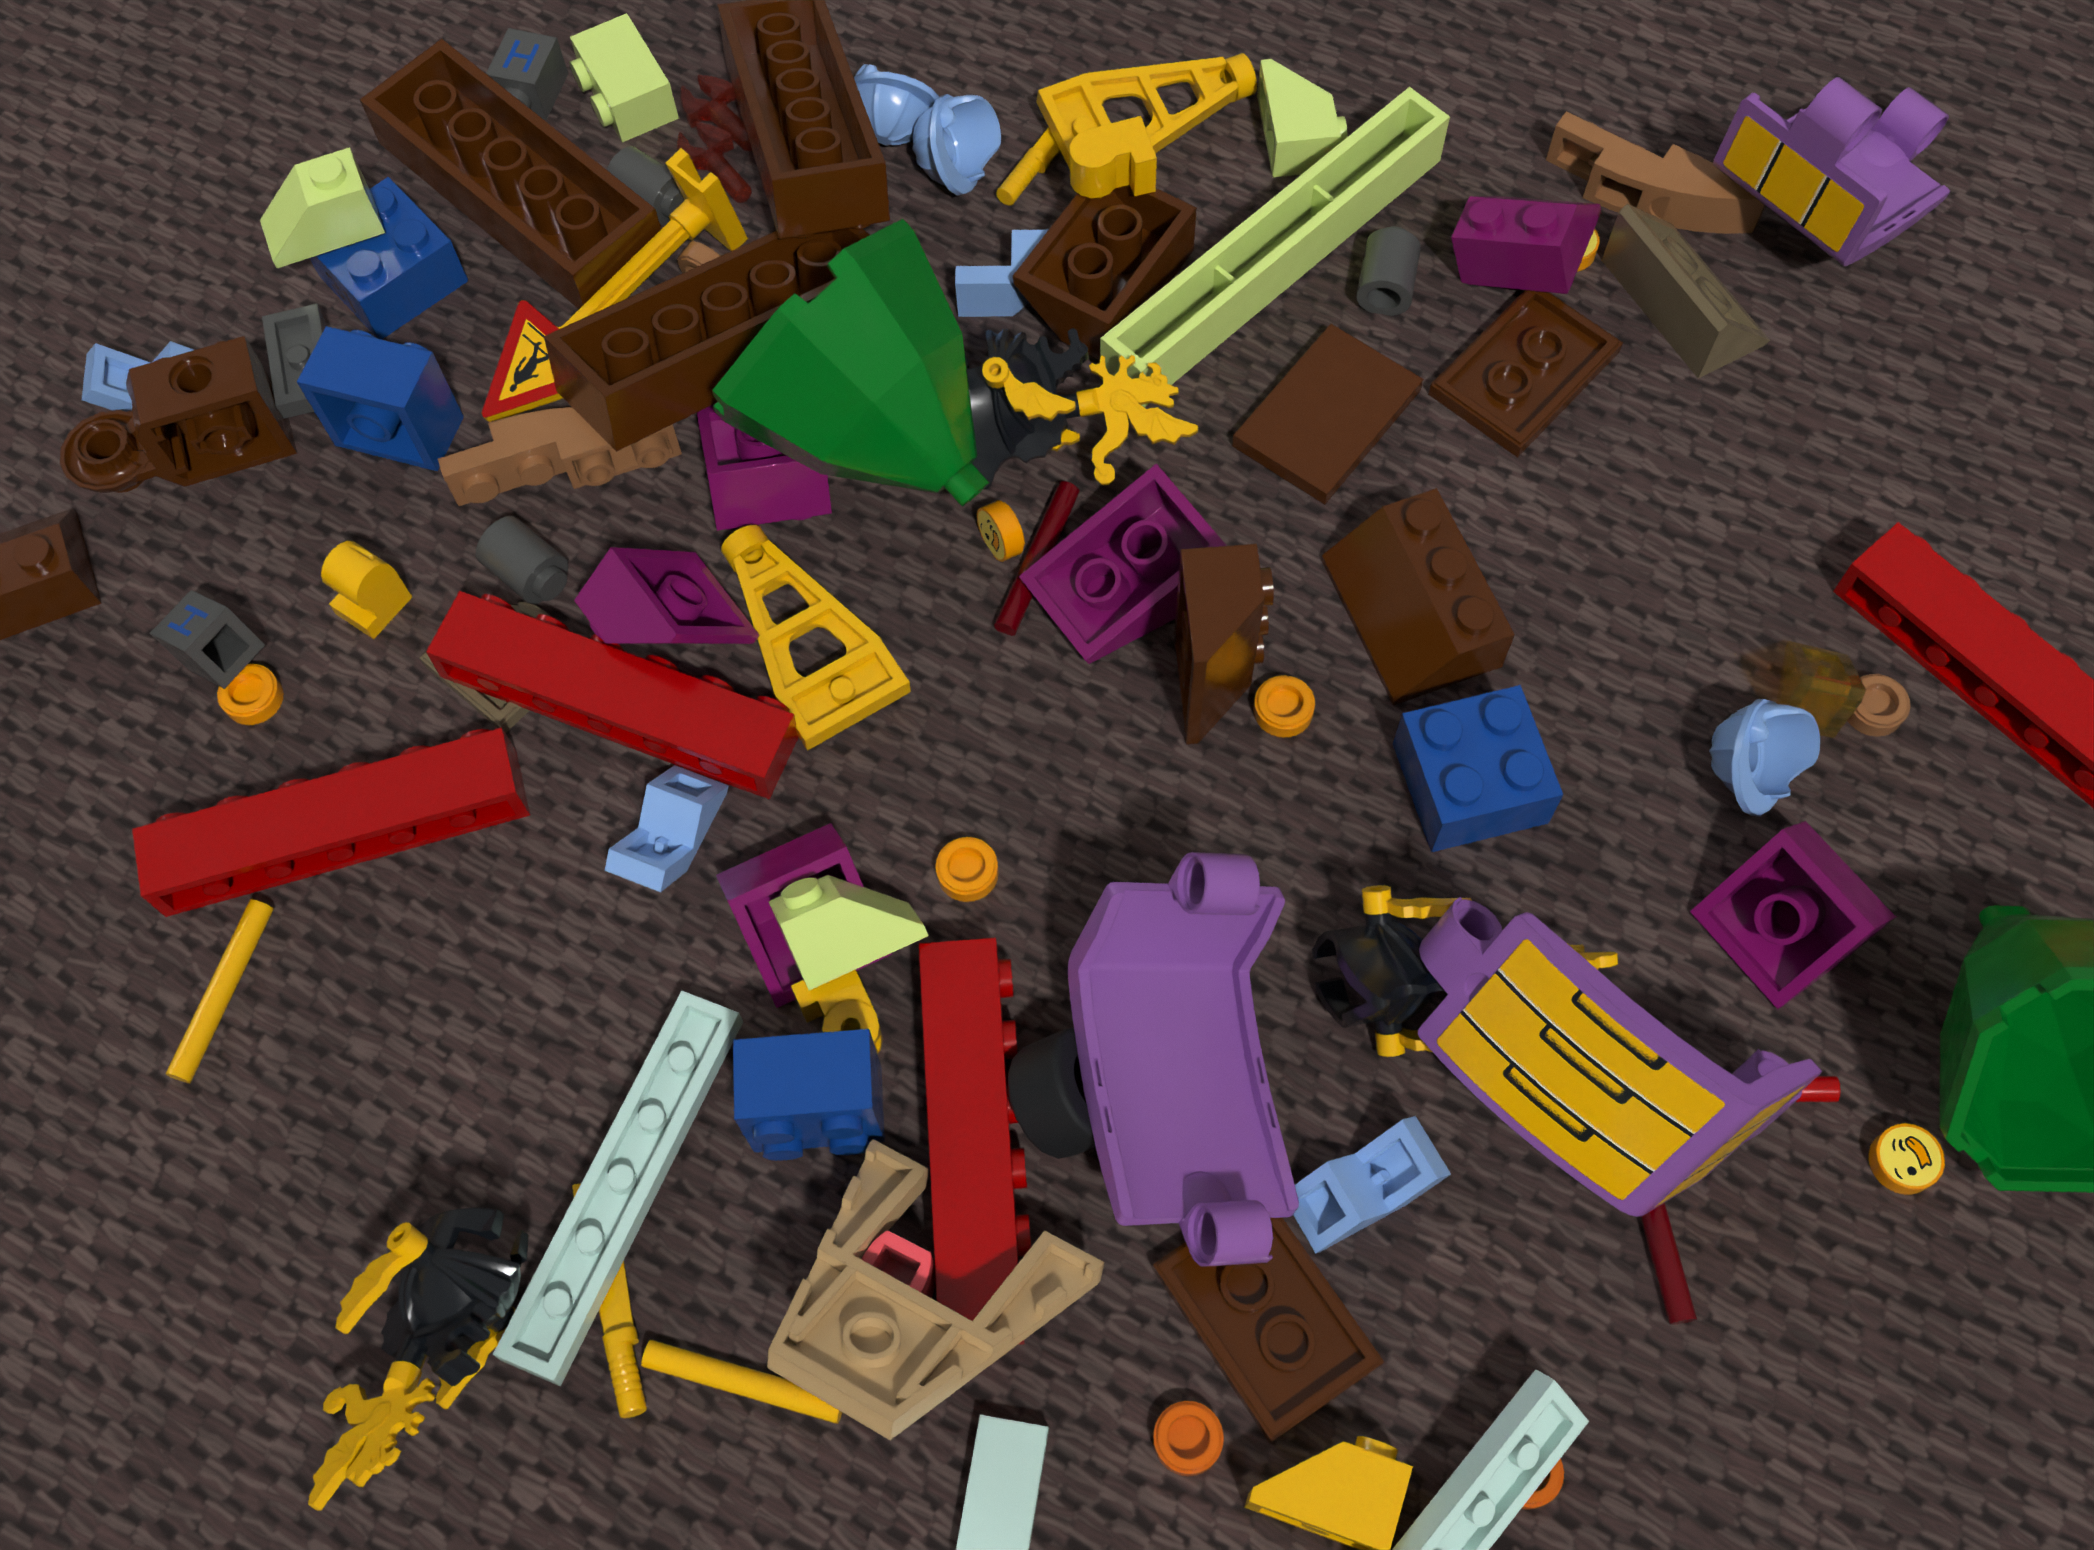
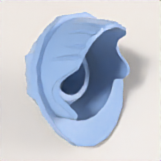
M863 64L854 76L877 141L885 146L901 145L912 141L914 126L918 118L933 106L935 100L939 98L931 87L921 81L902 74L880 72L875 65Z
M945 94L937 98L934 105L918 118L914 126V145L912 149L916 154L917 164L923 168L932 180L945 185L955 195L958 196L971 192L978 180L985 176L984 166L1001 146L1000 124L991 104L978 95L953 97Z
M1756 699L1751 705L1739 709L1717 726L1712 736V747L1709 750L1712 755L1711 767L1715 775L1735 794L1736 801L1743 812L1751 816H1761L1768 812L1778 799L1790 796L1789 783L1816 763L1820 752L1818 724L1814 716L1805 709L1777 704L1766 699Z

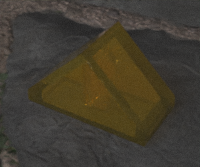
M1788 641L1785 648L1776 703L1798 707L1810 712L1818 724L1820 735L1834 738L1861 704L1866 689L1848 655Z

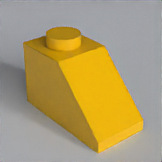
M1357 1436L1355 1445L1343 1441L1253 1487L1248 1494L1244 1508L1357 1550H1390L1413 1466L1397 1461L1398 1450L1393 1446L1372 1438Z

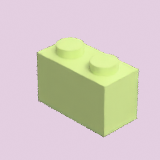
M627 13L570 36L577 58L569 62L575 80L582 92L591 89L594 95L590 97L598 120L603 127L612 124L622 142L679 119L670 83Z

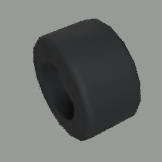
M1074 1028L1064 1029L1023 1047L1012 1059L1008 1074L1009 1098L1016 1120L1026 1137L1042 1153L1057 1159L1074 1156L1095 1148L1084 1094Z

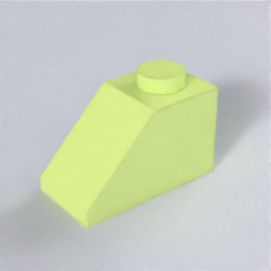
M1272 59L1261 60L1257 98L1272 176L1301 175L1348 137L1346 119L1344 116L1337 117L1331 93Z
M350 147L294 165L260 219L276 268L385 233L372 193Z
M830 875L819 879L804 878L795 881L781 892V896L768 901L808 990H812L928 936L924 924L908 902Z

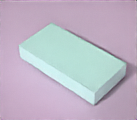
M980 1415L956 1550L1030 1549L1049 1434L1048 1426Z

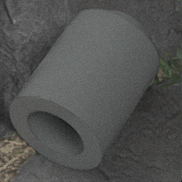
M633 146L621 149L612 158L607 167L611 174L656 209L660 225H666L670 221L669 215L684 201L668 167Z
M1391 226L1379 229L1367 238L1356 295L1359 305L1366 311L1394 316L1405 312L1411 306L1421 251L1420 242L1412 233L1401 227Z
M506 516L497 520L486 529L478 541L476 547L477 560L527 603L537 604L542 601H550L557 597L567 583V559L518 518Z

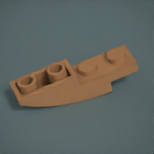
M1567 111L1555 127L1546 161L1588 181L1583 198L1595 204H1600V206L1609 210L1619 212L1626 204H1629L1673 224L1677 229L1729 234L1752 233L1766 207L1716 168L1712 162L1675 144L1671 146L1664 158Z
M573 407L524 413L489 422L488 425L494 441L438 458L443 478L458 506H462L468 503L488 502L499 493L524 485H541L548 482L553 476L567 472L574 489L585 485L599 486L609 482L616 475L641 467L655 468L661 466L669 458L681 455L682 452L673 424L616 452Z

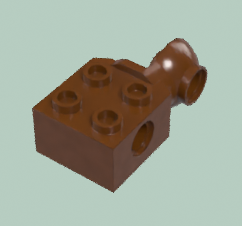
M242 336L228 341H220L210 346L176 356L161 358L154 362L129 369L126 387L132 401V410L127 412L122 410L99 412L82 420L68 433L61 446L60 465L65 476L83 489L100 493H122L137 488L146 479L159 477L186 487L297 454L289 418L283 419L275 406L272 380L246 337Z

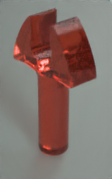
M698 75L700 89L712 101L697 99L693 97L692 93L685 86L681 87V99L686 119L691 128H694L702 121H713L744 151L752 150L744 121L727 107L728 103L736 99L732 83L713 76Z
M697 122L698 135L708 145V150H704L701 147L691 146L685 136L679 132L678 150L682 148L689 154L696 170H708L709 173L712 172L717 176L723 188L737 203L746 202L751 197L752 188L724 158V153L734 149L730 133L719 127Z

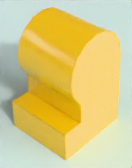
M1141 116L1087 129L1078 133L1072 139L1069 146L1070 184L1074 191L1081 196L1101 198L1110 194L1115 188L1128 185L1131 186L1134 196L1156 192L1157 157Z
M345 541L338 544L331 550L322 565V582L338 592L336 597L329 603L334 613L372 639L377 637L412 598V595L391 565L354 541Z
M856 970L812 990H808L804 980L791 985L807 1023L823 1016V1032L869 1029L877 1054L880 1052L883 1037L878 1017Z

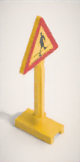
M680 148L665 164L678 186L684 201L669 215L670 221L565 324L557 327L526 300H521L518 303L481 412L486 421L491 422L563 399L556 391L544 336L627 299L687 239L693 240L703 230L707 231L730 251L739 248L748 240L717 176L710 172L701 180L689 154Z

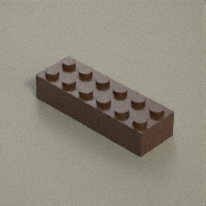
M746 0L718 4L726 66L779 239L788 237L806 238L819 232L844 228L862 229L871 224L890 221L886 162L825 0Z
M440 39L359 99L380 145L578 309L661 230L656 209L443 39Z
M844 228L819 232L806 238L788 237L779 239L778 233L775 231L544 336L556 391L616 452L680 420L686 419L718 402L713 396L712 390L774 312L794 293L810 303L835 280L827 267L828 263L844 248L866 238L870 234L863 228Z

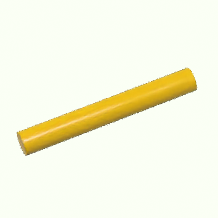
M254 899L249 900L165 1073L167 1076L191 1083L274 910L270 905Z
M650 1340L644 1350L641 1366L835 1424H838L841 1419V1411L785 1378L654 1340Z

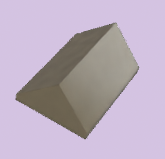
M1626 204L1618 212L1602 262L1698 379L1765 346L1770 341L1673 224L1629 204Z

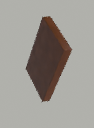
M1525 290L1431 383L1428 395L1518 458L1619 354L1623 342L1551 293Z
M1330 324L1233 435L1232 447L1325 505L1418 395L1424 379L1333 324Z
M1270 1218L1273 1240L1269 1255H1272L1273 1258L1267 1263L1200 1266L1193 1260L1185 1242L1152 1265L1153 1271L1270 1444L1384 1363L1379 1353L1283 1218Z

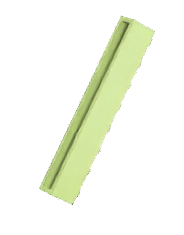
M1408 87L1100 338V357L1102 355L1105 356V367L1108 373L1114 376L1119 371V356L1122 355L1125 359H1129L1132 354L1135 356V364L1127 369L1129 377L1132 379L1139 378V374L1142 372L1146 376H1151L1153 371L1148 368V363H1157L1161 367V374L1165 375L1168 379L1167 384L1172 385L1439 163L1450 116L1411 87ZM1149 403L1142 404L1141 406L1146 407Z

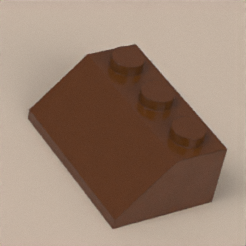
M1130 185L1115 188L1110 194L1101 198H1087L1077 193L1014 273L1013 283L1062 342L1071 345L1068 339V331L1074 328L1078 332L1079 340L1088 347V355L1100 361V338L1168 284L1194 251L1197 207L1157 188L1156 192L1134 196Z
M1437 488L1382 506L1322 555L1321 561L1393 706L1503 666L1515 634Z
M73 508L0 534V640L102 604L78 515Z
M1257 544L1181 549L1174 643L1186 745L1198 744L1251 686L1254 664L1264 662L1263 635H1268L1269 631L1267 606L1273 605L1274 588L1271 568H1260Z

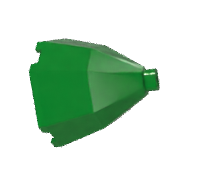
M901 219L844 248L827 265L835 280L810 303L794 293L774 312L712 390L713 396L718 401L713 405V408L724 422L820 474L931 493H939L946 489L963 507L990 483L972 464L977 458V448L963 334L915 231L904 219Z
M1994 905L1986 907L1980 912L1978 917L1983 928L1963 960L1940 1034V1129L1945 1139L1958 1152L1964 1150L1978 1164L1984 1177L1998 1191L2094 1193V919L2032 915L2029 909L2024 906Z

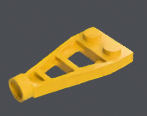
M1240 53L1226 59L1224 57L1084 73L1038 90L1036 103L1070 169L1069 146L1072 139L1078 133L1087 129L1111 123L1102 106L1108 99L1128 96L1142 99L1152 119L1149 125L1146 126V130L1156 154L1227 104L1254 95L1257 90V79L1251 61L1244 53ZM1175 83H1189L1198 102L1176 114H1169L1156 89Z
M747 525L741 527L725 539L721 546V552L733 571L738 575L753 627L760 635L757 640L775 698L787 706L790 713L795 715L796 732L807 751L911 692L909 680L880 637L767 538L760 526ZM789 584L805 600L809 608L776 625L767 611L763 597ZM817 627L823 628L845 646L846 655L807 677L801 676L795 670L789 652L790 643Z

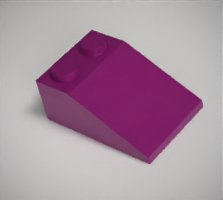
M1156 463L1023 572L1019 578L1084 660L1090 664L1176 618L1181 549L1227 545Z

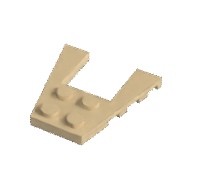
M873 1139L868 1144L865 1160L857 1176L852 1177L842 1198V1207L831 1230L827 1229L817 1250V1259L807 1279L803 1278L768 1349L767 1368L888 1440H892L1098 1285L1101 1281L1104 1262L1044 1230L973 1321L967 1319L861 1259L873 1241L888 1231L927 1187L929 1169Z

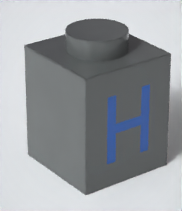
M508 28L486 74L538 116L547 120L568 76V70L557 37Z
M190 590L149 633L188 670L223 689L231 683L265 646L228 607L193 590Z

